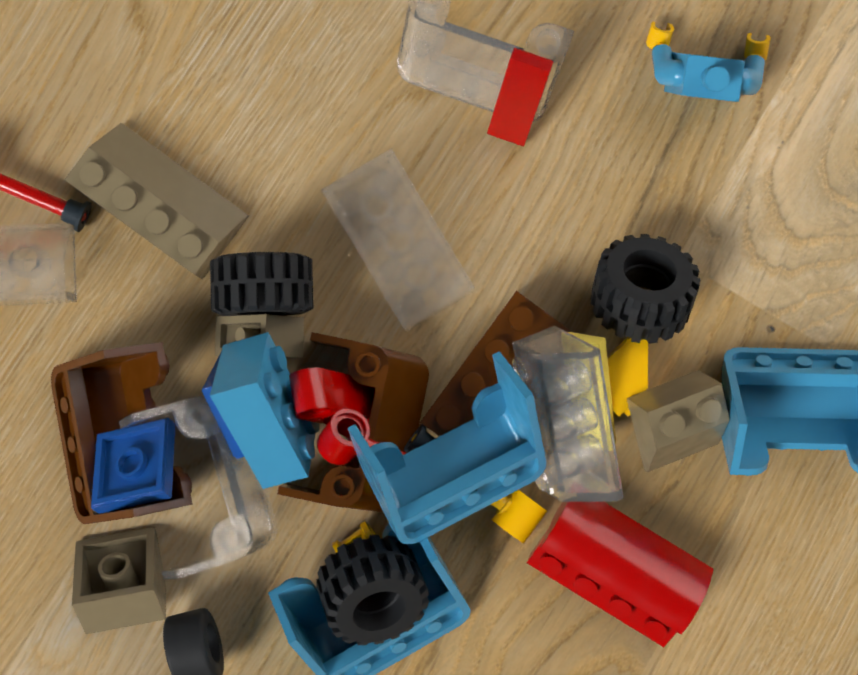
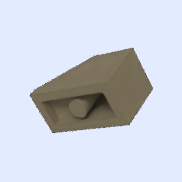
M269 314L216 316L215 356L220 355L225 344L269 332L275 346H280L283 349L286 358H303L304 317Z

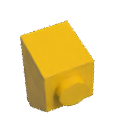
M627 337L607 356L614 417H619L622 413L629 417L631 414L627 398L648 389L647 340L641 339L640 343L631 342L632 338Z

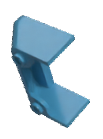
M500 351L492 355L498 383L484 388L477 394L472 404L474 419L402 455L398 446L392 442L377 443L369 447L355 424L348 427L360 466L392 530L401 543H418L534 482L544 472L546 457L533 393Z

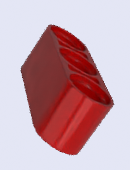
M317 367L301 369L289 375L297 419L327 425L337 411L352 409L361 413L369 423L375 387L359 384L349 374Z

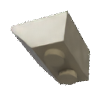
M699 370L627 398L643 467L646 472L653 471L718 445L730 421L722 383Z
M155 527L76 541L72 606L85 634L166 620V584Z

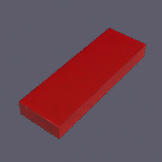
M517 48L513 49L487 131L488 135L524 147L554 61Z

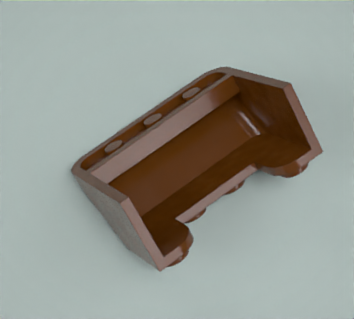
M162 342L101 350L57 365L52 371L51 387L73 508L78 520L82 524L133 518L193 505L191 498L192 482L189 475L181 467L173 466L172 498L100 514L91 509L97 434L156 421L157 407L151 397L150 388L163 384L170 368Z

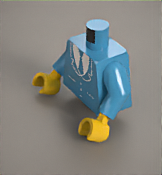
M654 21L651 23L646 45L652 49L654 75L658 83L664 85V92L682 96L739 102L740 95H754L760 90L763 82L765 60L768 57L771 40L769 35H766L764 41H755L751 38L752 33L747 34L744 61L672 52L669 45L674 32V26L668 23L666 29L661 30L655 26L656 23Z

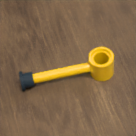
M422 424L405 445L404 451L408 453L436 438L426 431L427 427ZM520 490L491 504L497 508L496 514L491 520L523 544L548 512Z

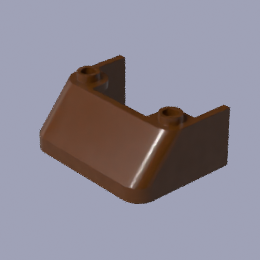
M312 332L310 340L316 344L350 350L347 362L350 376L359 384L376 388L369 418V438L380 443L392 442L398 446L400 451L406 452L404 451L405 445L419 428L429 380V370L426 363L420 357L412 354ZM350 466L332 468L324 476L321 490L287 483L280 485L278 488V495L336 507L384 513L361 466L359 468Z

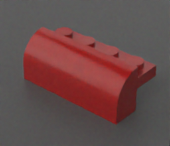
M576 484L556 510L549 529L532 550L526 562L662 647H665L677 632L682 635L689 626L707 594L714 571L712 567Z

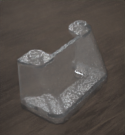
M409 0L397 57L398 72L403 80L421 88L494 112L513 49L517 48L554 61L533 122L543 116L574 34L573 30L550 23L538 25L529 34L525 47L521 48L446 22L450 9V0Z

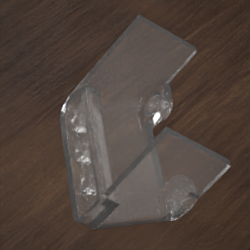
M204 396L192 397L133 413L119 421L120 428L123 429L173 415L178 430L185 437L190 439L207 437L230 517L218 522L211 531L210 546L213 555L161 571L163 579H179L241 559L269 546L277 534V524L267 489H262L245 457L236 459L233 456Z

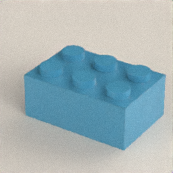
M269 332L223 345L210 393L211 399L262 489L309 477L311 459L315 457V434L319 432V423L296 418L286 356L280 346H275Z

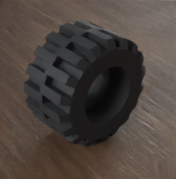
M641 234L640 238L629 235L624 236L623 242L615 240L610 244L609 249H604L598 262L590 297L591 305L594 306L593 313L595 317L603 318L601 325L607 330L614 329V335L622 339L624 336L632 338L631 342L640 343L642 339L647 340L651 344L657 343L660 337L665 341L673 338L674 332L679 334L684 329L685 323L688 322L700 286V278H698L699 269L697 265L692 264V256L689 253H682V247L678 244H669L666 242V238L659 236L657 239L650 238L649 234ZM639 287H645V288H648V289H650V290H645V289H642V288H639Z
M246 252L221 255L210 261L212 312L222 316L259 314L287 316L304 314L314 309L312 259L305 255L288 252Z
M370 535L369 539L362 540L361 537L353 539V543L349 545L343 544L338 547L336 554H329L325 559L326 565L320 566L316 586L329 628L332 629V633L336 637H342L344 642L353 643L357 641L358 645H367L374 642L376 645L390 638L392 640L400 637L399 634L403 631L408 632L412 629L415 621L421 620L424 615L423 610L428 607L429 600L427 596L429 592L416 557L407 544H403L400 541L396 542L395 537L387 535L381 539L379 535Z

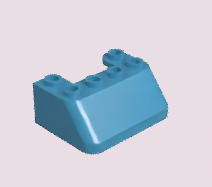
M737 347L728 350L724 354L721 383L730 421L722 436L730 475L751 476L763 473L769 463L767 448L780 450H845L850 466L858 473V350Z
M388 523L383 531L382 539L388 535L395 537L396 542H398L399 539ZM430 537L415 544H407L416 557L428 588V607L423 610L424 615L421 620L413 623L414 627L408 632L403 631L399 634L400 637L393 640L390 638L376 645L374 642L367 645H358L357 641L347 643L343 641L342 637H336L332 633V629L329 628L318 589L307 578L294 577L287 579L279 587L268 592L288 643L316 675H376L459 627L469 618L471 613L470 607Z

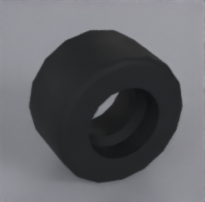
M200 608L168 616L163 626V642L171 675H222L224 671L223 648L216 622L208 609Z

